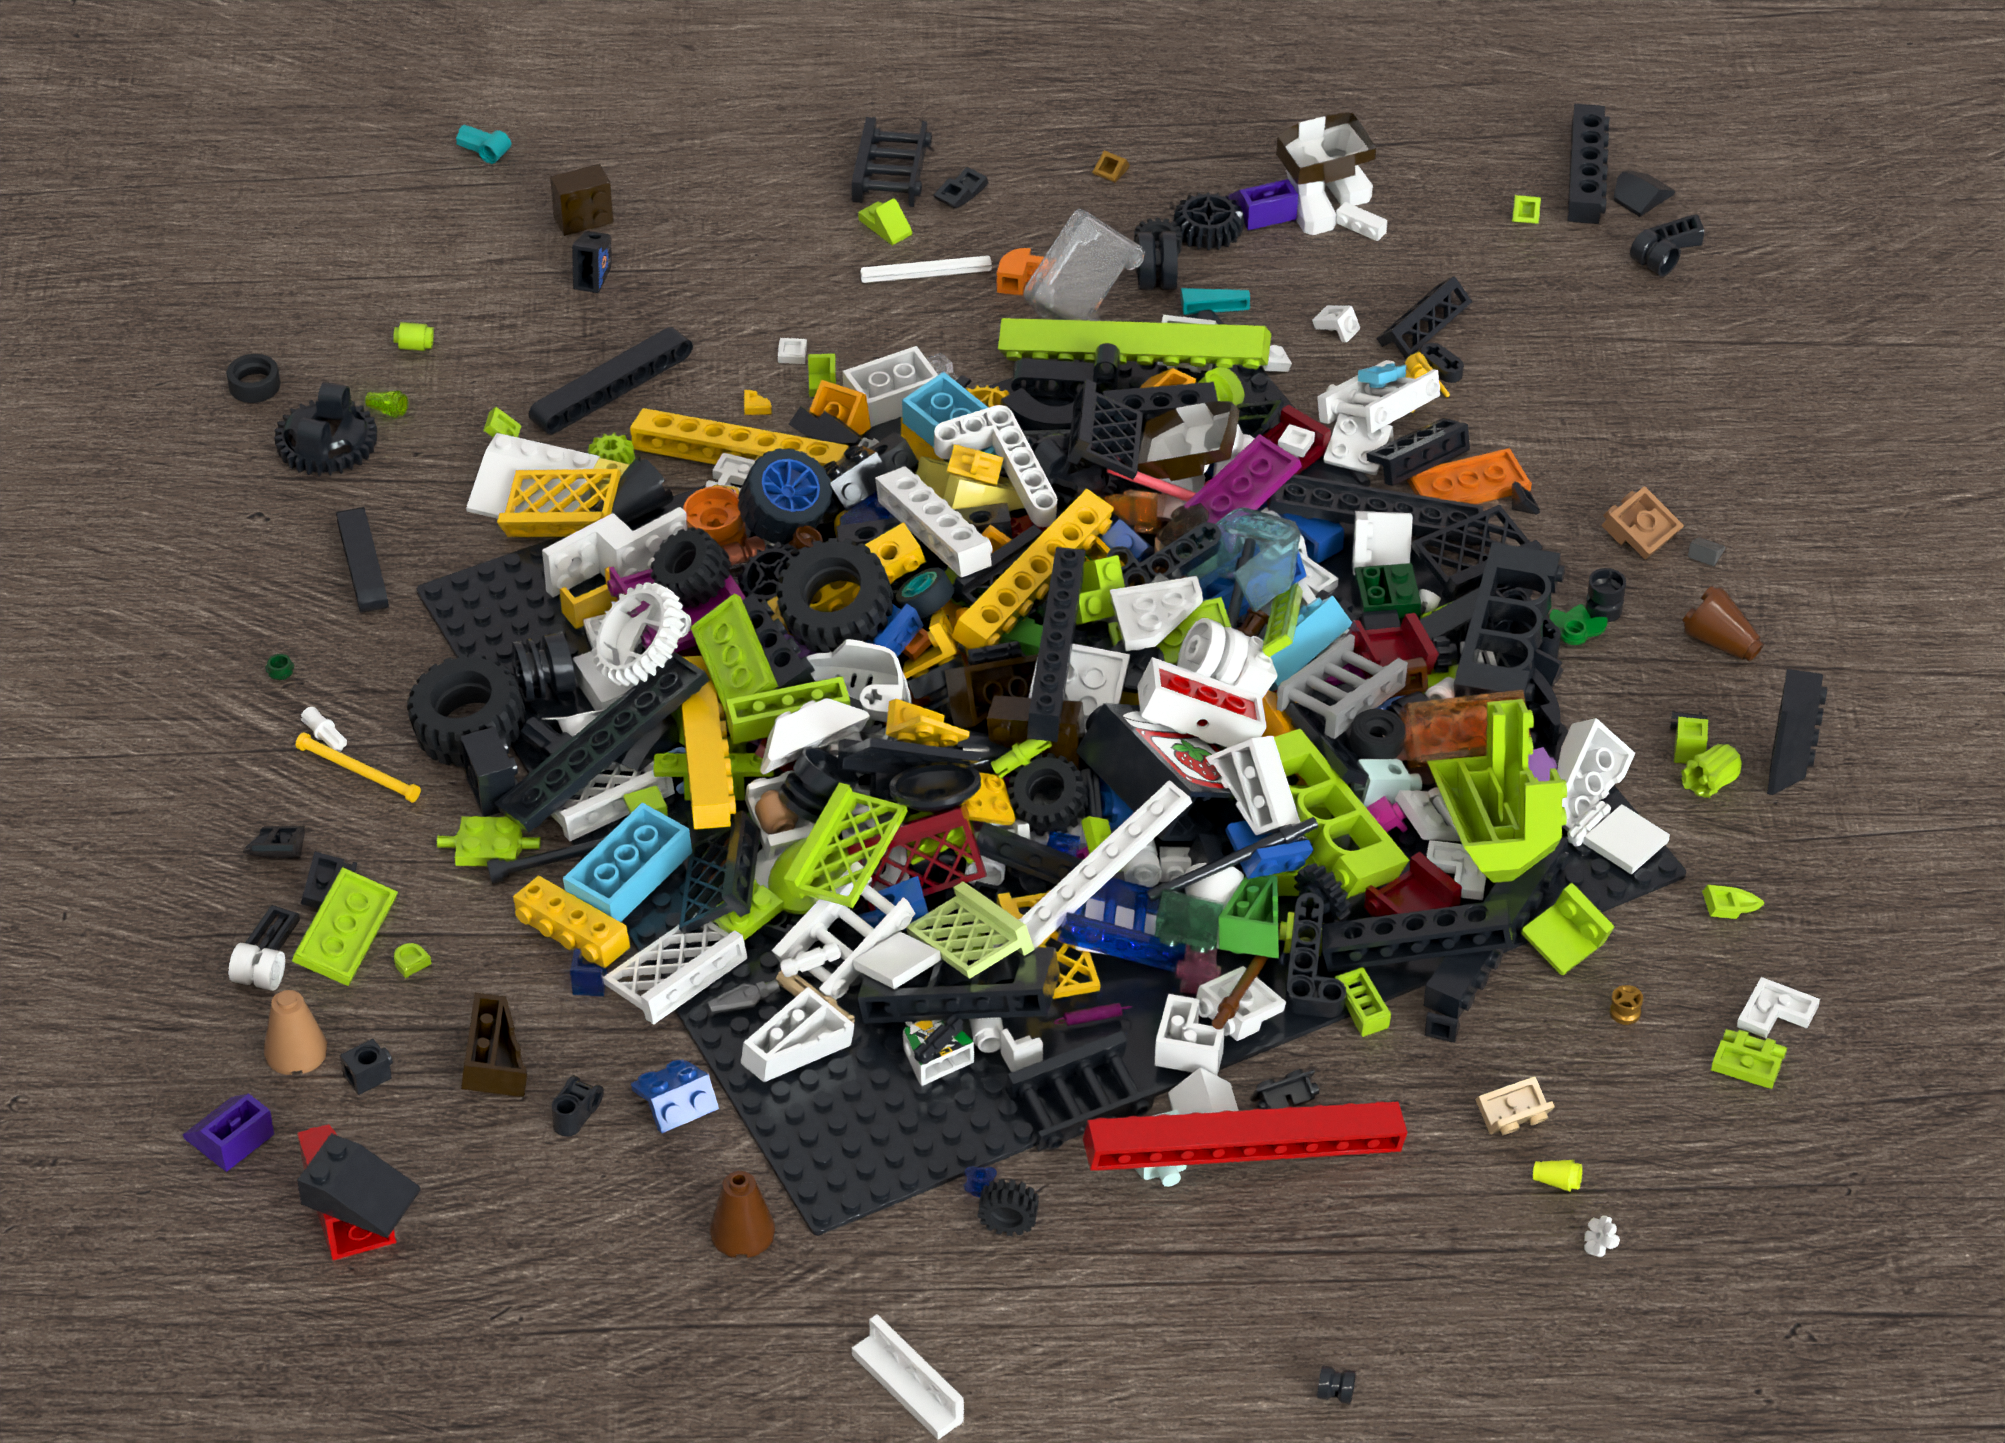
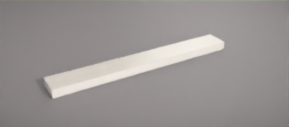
M1169 780L1019 920L1026 925L1033 947L1037 948L1192 803L1190 797ZM1004 944L993 945V948L1000 947Z

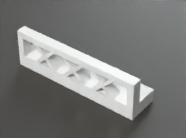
M879 1315L869 1319L870 1336L852 1347V1356L937 1440L963 1423V1397Z

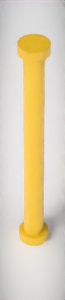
M305 732L301 733L296 740L295 745L297 749L311 751L404 795L405 799L411 803L415 802L420 795V786L415 784L408 785L311 739V735Z

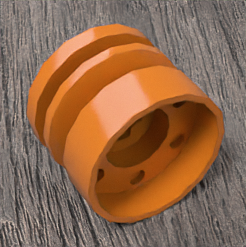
M720 486L705 487L695 491L687 498L683 505V510L687 513V528L694 527L696 530L698 528L704 530L720 546L736 541L742 545L743 540L747 539L745 522H743L738 509V494L729 488Z

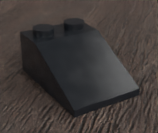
M332 1133L297 1180L301 1205L385 1238H388L421 1191L418 1184L361 1144Z

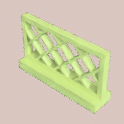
M964 881L953 887L956 894L954 898L906 927L911 937L939 950L944 961L969 979L1016 950L1024 956L1035 950L1027 927L1023 922ZM955 909L959 910L958 914L947 915ZM974 921L973 925L962 926V923ZM953 924V927L941 928L942 925ZM928 926H933L932 929L922 930ZM990 932L989 936L977 937L979 933ZM969 935L968 938L957 939V936ZM948 937V940L936 941L937 938ZM1004 944L1000 947L993 948V945ZM984 946V949L972 950L973 947ZM964 948L961 952H952V949ZM979 959L969 966L967 965L968 960Z

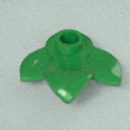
M1583 604L1577 605L1567 613L1552 609L1549 618L1561 631V639L1570 645H1580L1586 642L1588 637L1601 635L1608 624L1607 617L1591 618Z

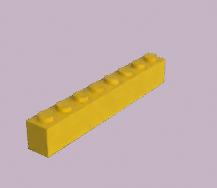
M683 657L705 671L710 681L702 686L699 692L693 694L680 705L694 829L731 827L730 814H736V804L730 758H724L729 757L728 739H725L727 738L724 709L703 657Z

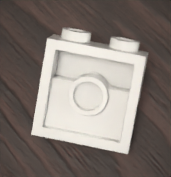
M1244 966L1199 986L1196 999H1199V1015L1201 1017L1214 1019L1218 1013L1217 1008L1224 997L1230 995L1245 972L1246 968ZM1256 977L1241 999L1239 1010L1224 1025V1036L1230 1035L1238 1041L1258 1032L1262 1021L1284 1011L1286 1001Z

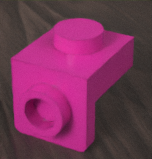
M1383 796L1367 807V810L1386 832L1395 826L1402 832L1408 830L1403 821L1407 816L1397 802L1392 805Z

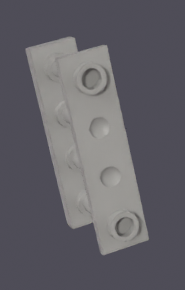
M1349 634L1293 676L1280 683L1277 689V710L1282 712L1287 708L1290 701L1297 702L1324 716L1326 721L1325 735L1335 739L1352 726L1353 720L1359 713L1377 708L1405 687L1408 663L1397 658L1388 666L1382 667L1354 653L1355 636ZM1350 663L1373 675V677L1364 680L1342 667ZM1332 676L1356 689L1347 693L1324 680ZM1315 689L1338 702L1335 705L1329 706L1307 695V693Z

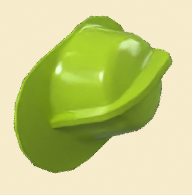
M1217 367L1205 373V377L1198 382H1214L1218 401L1233 402L1235 406L1242 404L1245 396L1242 384L1236 374L1228 368Z

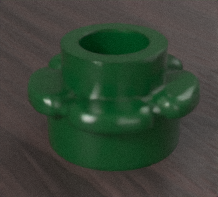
M275 654L268 659L265 671L269 673L268 676L272 679L284 680L292 675L294 663L285 654Z

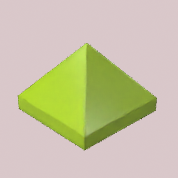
M1515 195L1512 222L1538 224L1541 197Z

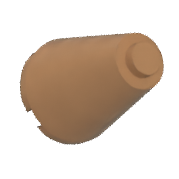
M293 990L281 991L273 997L264 1044V1055L267 1064L274 1071L284 1075H292L291 1071L302 1070V1074L310 1072L317 1068L326 1057V1037L302 995Z

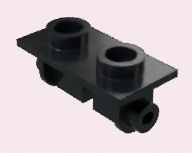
M1299 1069L1287 1074L1284 1080L1275 1082L1274 1079L1263 1081L1256 1086L1257 1089L1250 1097V1100L1259 1099L1256 1103L1257 1109L1263 1110L1289 1107L1285 1098L1288 1095L1293 1106L1314 1100L1315 1096L1319 1095L1318 1085L1315 1082H1310L1315 1070L1303 1072V1069Z

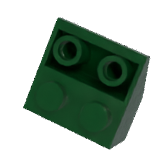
M1412 563L1355 567L1354 572L1364 612L1397 609L1400 626L1405 614L1416 613L1420 620L1421 600Z

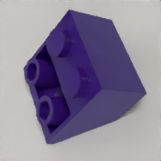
M1289 179L1250 187L1229 194V200H1236L1237 205L1241 206L1244 225L1247 230L1297 219L1298 194Z
M248 1093L229 1098L183 1134V1138L227 1172L275 1133L270 1110Z

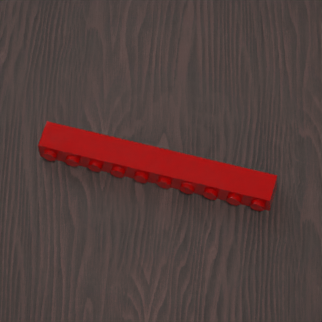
M1379 1101L1366 1104L1347 1103L1332 1106L1316 1105L1313 1107H1284L1281 1109H1253L1248 1111L1225 1110L1214 1113L1193 1112L1180 1115L1161 1114L1146 1117L1097 1118L1095 1120H1088L1083 1143L1090 1171L1401 1152L1408 1132L1399 1102Z

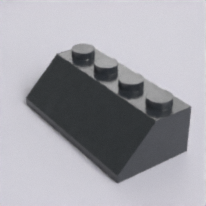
M1787 669L1771 756L1767 794L1774 795L1805 779L1807 766L1813 767L1816 749H1811V746L1817 747L1820 729L1815 728V725L1821 726L1823 708H1820L1819 704L1825 705L1827 687L1822 686L1823 674Z

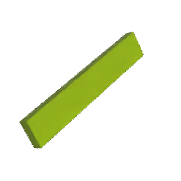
M1298 583L1293 584L1273 598L1262 651L1268 657L1293 643L1303 590Z

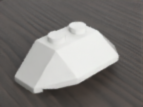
M828 698L817 703L815 700L809 701L799 711L792 714L790 711L781 714L775 719V725L769 734L760 771L764 775L798 759L802 750L806 747L820 749L861 731L870 715L867 711Z

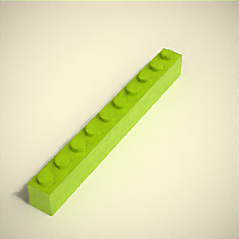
M1001 318L998 350L1010 361L1032 358L1037 360L1058 359V361L1074 362V359L1084 360L1087 363H1094L1096 348L1101 344L1110 343L1117 346L1120 350V365L1126 364L1127 361H1137V364L1153 365V362H1163L1167 366H1179V363H1189L1194 367L1216 364V366L1221 368H1231L1234 364L1243 365V367L1249 369H1258L1259 365L1268 366L1271 333L1266 326Z

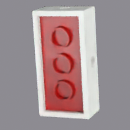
M1153 657L1137 686L1141 717L1152 724L1160 723L1171 727L1178 733H1188L1197 736L1206 743H1217L1229 748L1251 738L1261 737L1267 727L1262 697L1260 695Z

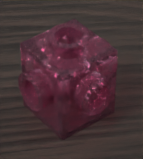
M1186 943L1184 958L1177 961L1175 978L1181 979L1180 992L1197 994L1200 985L1220 977L1221 966L1216 965L1217 948Z

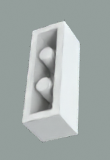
M1347 202L1343 203L1336 210V224L1376 241L1386 233L1387 220Z

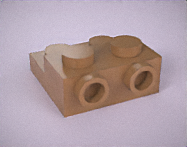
M1645 486L1637 493L1633 490L1630 491L1621 500L1622 505L1620 507L1613 505L1603 515L1606 520L1601 525L1620 545L1627 541L1645 560L1684 527Z

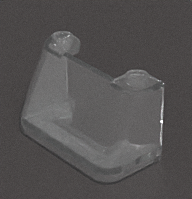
M1077 209L1026 285L1024 298L1039 316L1048 320L1100 321V316L1096 310L1124 268L1133 270L1135 267H1139L1143 262L1146 251L1142 246L1083 209Z

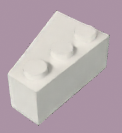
M807 987L743 1043L741 1064L760 1080L766 1082L851 1046L855 1024Z

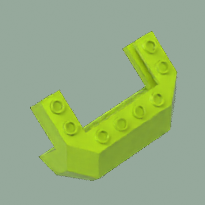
M1523 699L1487 702L1486 756L1427 761L1463 847L1480 871L1493 883L1515 880L1553 852L1562 838V826H1565L1567 823L1565 807H1562V798H1567L1565 779H1561L1557 769L1552 768L1550 769V781L1538 782V778L1534 777L1528 767V755L1533 754L1532 738L1529 737V728H1533L1534 719L1532 710L1527 709Z

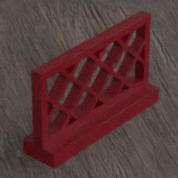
M966 804L902 823L887 847L886 855L882 856L881 860L883 861L876 875L872 874L871 878L873 881L871 885L869 883V886L874 888L876 882L887 887L894 885L879 877L886 862L902 870L895 884L900 883L905 873H908L913 877H919L921 888L924 883L930 885V887L922 889L924 896L954 887L963 881L967 883L986 877L987 873L968 819L969 812ZM963 826L967 838L962 848L946 840L951 829ZM945 832L943 838L936 835L938 833ZM878 834L863 840L865 847L869 848L878 844L882 837ZM930 837L940 842L933 857L918 849L922 838ZM916 841L914 847L907 844L909 842ZM860 842L846 847L849 855L863 850ZM968 844H969L971 853L966 850ZM943 845L959 852L953 867L937 859ZM902 846L911 851L905 865L889 858L894 847ZM915 854L930 861L924 876L908 868ZM963 855L974 860L978 872L967 875L956 869ZM934 864L950 872L945 882L938 884L927 878ZM953 874L959 876V878L951 880ZM867 900L870 911L876 910L875 906Z

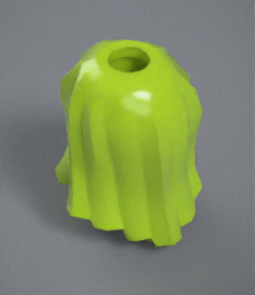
M1717 744L1708 751L1694 756V760L1686 761V768L1681 771L1683 776L1681 778L1682 785L1685 789L1693 791L1697 796L1710 798L1721 787L1736 780L1739 776L1742 765L1740 754L1729 744Z

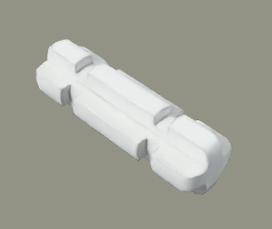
M1603 801L1597 802L1576 823L1577 826H1573L1567 832L1568 842L1574 846H1580L1584 842V836L1610 815V805L1605 804Z
M832 942L824 945L823 949L818 947L796 955L795 959L791 957L783 960L780 963L781 970L785 977L796 975L799 970L804 972L825 964L827 960L831 962L839 959L841 951L838 944Z

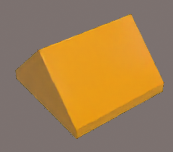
M821 380L809 411L819 417L823 411H826L842 420L859 435L871 429L866 394Z

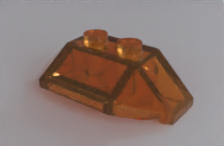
M1127 490L1124 491V494H1113L1103 497L1102 500L1114 507L1113 513L1129 525H1135L1134 531L1153 533L1154 528H1161L1168 494Z

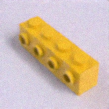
M539 875L513 896L516 908L515 914L520 922L526 925L529 924L539 930L544 936L551 937L560 942L566 949H572L579 953L588 962H594L605 969L630 948L625 924Z

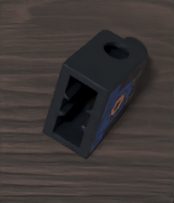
M585 231L573 243V289L593 293L600 292L612 265L611 236L609 234Z

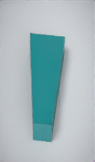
M1181 288L1180 302L1183 315L1195 314L1207 309L1214 311V313L1250 310L1249 290Z

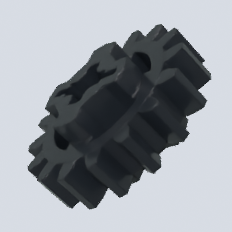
M1316 863L1308 864L1297 872L1298 875L1294 877L1297 882L1294 888L1299 891L1297 898L1305 893H1314L1321 897L1324 903L1322 923L1342 922L1348 919L1347 917L1351 914L1348 909L1351 903L1346 900L1348 893L1340 888L1342 882H1336L1333 872H1326L1325 866L1318 867Z

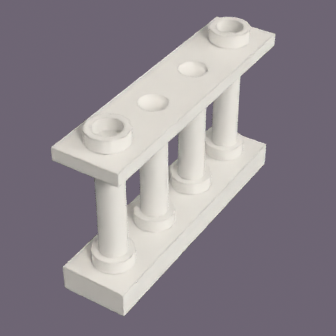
M1385 360L1376 366L1384 367L1386 364L1394 362ZM1433 369L1416 379L1408 377L1397 378L1396 381L1386 383V387L1383 388L1369 387V383L1359 382L1357 375L1317 396L1320 422L1329 424L1338 419L1339 413L1366 418L1367 432L1373 433L1439 397L1440 383L1438 370Z
M858 861L850 866L852 873L865 868ZM846 870L841 877L848 875V870ZM871 877L861 895L887 915L875 928L871 927L847 906L819 899L772 950L781 963L785 959L791 957L795 959L796 955L805 953L815 941L820 940L825 945L836 942L841 951V958L845 960L836 971L831 974L821 965L808 970L824 983L819 988L822 994L831 996L835 1000L841 998L847 992L849 985L861 973L854 969L853 959L890 938L900 930L905 929L915 915L911 905L904 897L895 906L870 887ZM851 882L835 889L836 893L849 896L854 885ZM837 918L843 919L865 937L854 951L827 931V928Z

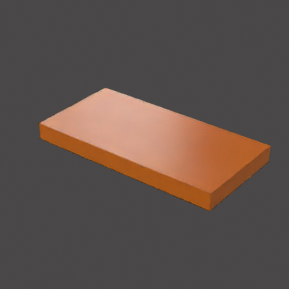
M1510 448L1436 465L1407 479L1415 495L1469 504H1479L1512 496V484L1515 481L1519 482L1528 491H1531L1532 483Z

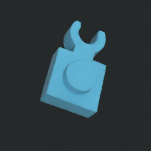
M1394 363L1386 364L1384 367L1374 366L1358 370V381L1369 383V387L1383 388L1386 387V383L1396 381L1397 378L1406 377V365L1395 366Z

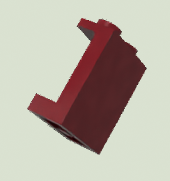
M1288 404L1281 410L1280 423L1264 434L1263 437L1278 446V440L1289 424L1315 432L1314 442L1305 456H1298L1302 465L1295 473V475H1298L1325 454L1330 442L1331 429Z
M1416 613L1405 614L1401 626L1364 630L1361 622L1354 620L1349 632L1346 634V637L1349 634L1355 636L1354 653L1382 667L1388 666L1397 658L1406 661L1423 657L1427 665V675H1431L1439 655ZM1362 670L1366 678L1368 679V673Z
M1418 852L1411 857L1410 869L1380 890H1377L1372 885L1366 888L1364 908H1366L1371 916L1379 917L1460 906L1462 886L1422 853Z

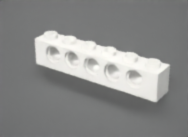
M904 466L875 478L879 503L901 523L904 522L907 528L957 575L962 578L992 566L990 554L993 550L989 539L983 537L973 524H969L963 519L958 511L953 510L947 501L941 499L932 487H928L922 482L917 474L912 473Z

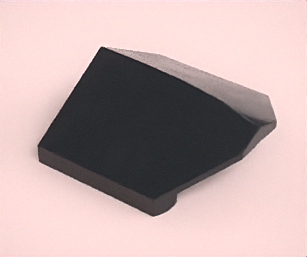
M1627 170L1617 177L1613 201L1641 217L1673 196L1675 190L1649 174Z
M1283 400L1237 404L1236 407L1239 409L1238 425L1242 433L1256 438L1259 434L1261 435L1266 431L1283 407Z
M264 826L260 829V834L245 847L243 853L268 858H300L305 826Z

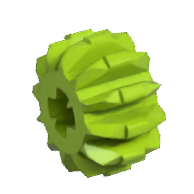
M614 432L612 435L607 436L603 433L602 438L595 437L593 443L589 445L588 454L600 456L602 459L629 465L635 459L632 441L627 440L625 435L617 436Z

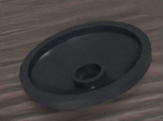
M937 762L915 766L899 773L891 780L889 789L891 797L899 804L921 812L937 813L953 809L968 801L977 793L982 783L980 773L971 766L953 762Z

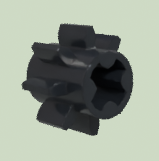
M1446 636L1432 637V643L1439 653L1433 667L1434 673H1448V666L1456 665L1457 647L1454 643H1450V639H1446Z

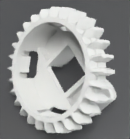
M646 582L644 585L637 584L635 589L628 588L627 595L619 594V600L611 602L612 608L609 611H605V618L599 620L600 628L594 631L597 638L592 640L595 648L592 649L591 653L595 656L593 663L596 664V669L610 682L618 686L623 684L626 687L630 683L636 686L640 680L647 681L649 673L655 676L656 667H664L665 662L669 658L671 659L674 649L678 647V639L684 637L690 631L691 618L681 610L683 604L678 602L680 598L667 587ZM643 600L650 604L645 611L634 618L627 614L628 611L631 612L640 606ZM646 625L658 631L653 642L642 655L633 652ZM612 650L619 652L620 665L610 663V661H614Z

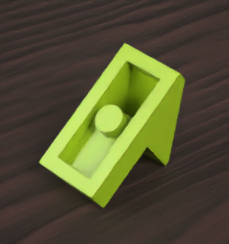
M895 198L884 204L878 201L858 212L859 221L891 245L912 235V229Z

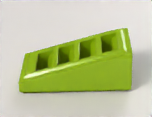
M1363 967L1335 977L1346 987L1345 1004L1362 1037L1389 1027L1391 1013ZM1358 982L1362 983V985L1352 989L1348 987ZM1365 993L1367 994L1366 996H1363V997H1361V998H1358V999L1355 998L1356 996H1359V995H1362V994H1365ZM1368 1005H1372V1007H1370V1008H1367V1009H1364V1010L1361 1009V1008L1366 1007V1006H1368Z

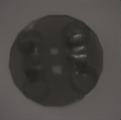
M1202 503L1188 508L1179 506L1172 512L1171 521L1157 533V539L1166 547L1195 527L1207 522L1209 511ZM1181 552L1185 556L1188 554L1187 552Z

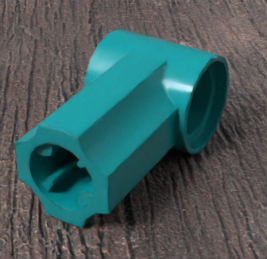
M464 124L459 128L456 137L457 145L478 152L480 157L489 164L495 163L511 148L510 138L499 130L489 134Z

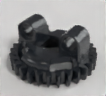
M329 382L321 384L318 401L309 400V406L300 403L299 408H291V415L284 414L283 421H278V428L275 429V445L283 463H288L291 469L296 467L298 473L306 470L309 476L313 472H317L320 477L322 473H329L331 476L332 472L339 471L342 474L345 468L353 470V464L360 466L362 465V459H369V453L374 452V446L377 444V426L374 417L370 415V411H364L363 405L356 407L355 401H351L349 386ZM321 420H341L342 422L334 436H332L330 424ZM292 438L296 441L295 447L291 443ZM343 445H350L351 452H344L329 459V451Z
M1048 431L1045 437L1038 433L1036 439L1033 437L1029 438L1028 443L1051 487L1053 484H1059L1076 491L1074 498L1055 491L1057 508L1061 509L1062 513L1086 489L1109 503L1116 491L1119 478L1116 475L1107 473V468L1081 457L1080 461L1088 469L1067 474L1071 465L1067 461L1070 433L1065 437L1060 431L1057 434H1051ZM1095 434L1100 440H1103L1099 434ZM1091 449L1092 451L1100 454V452L1097 449Z

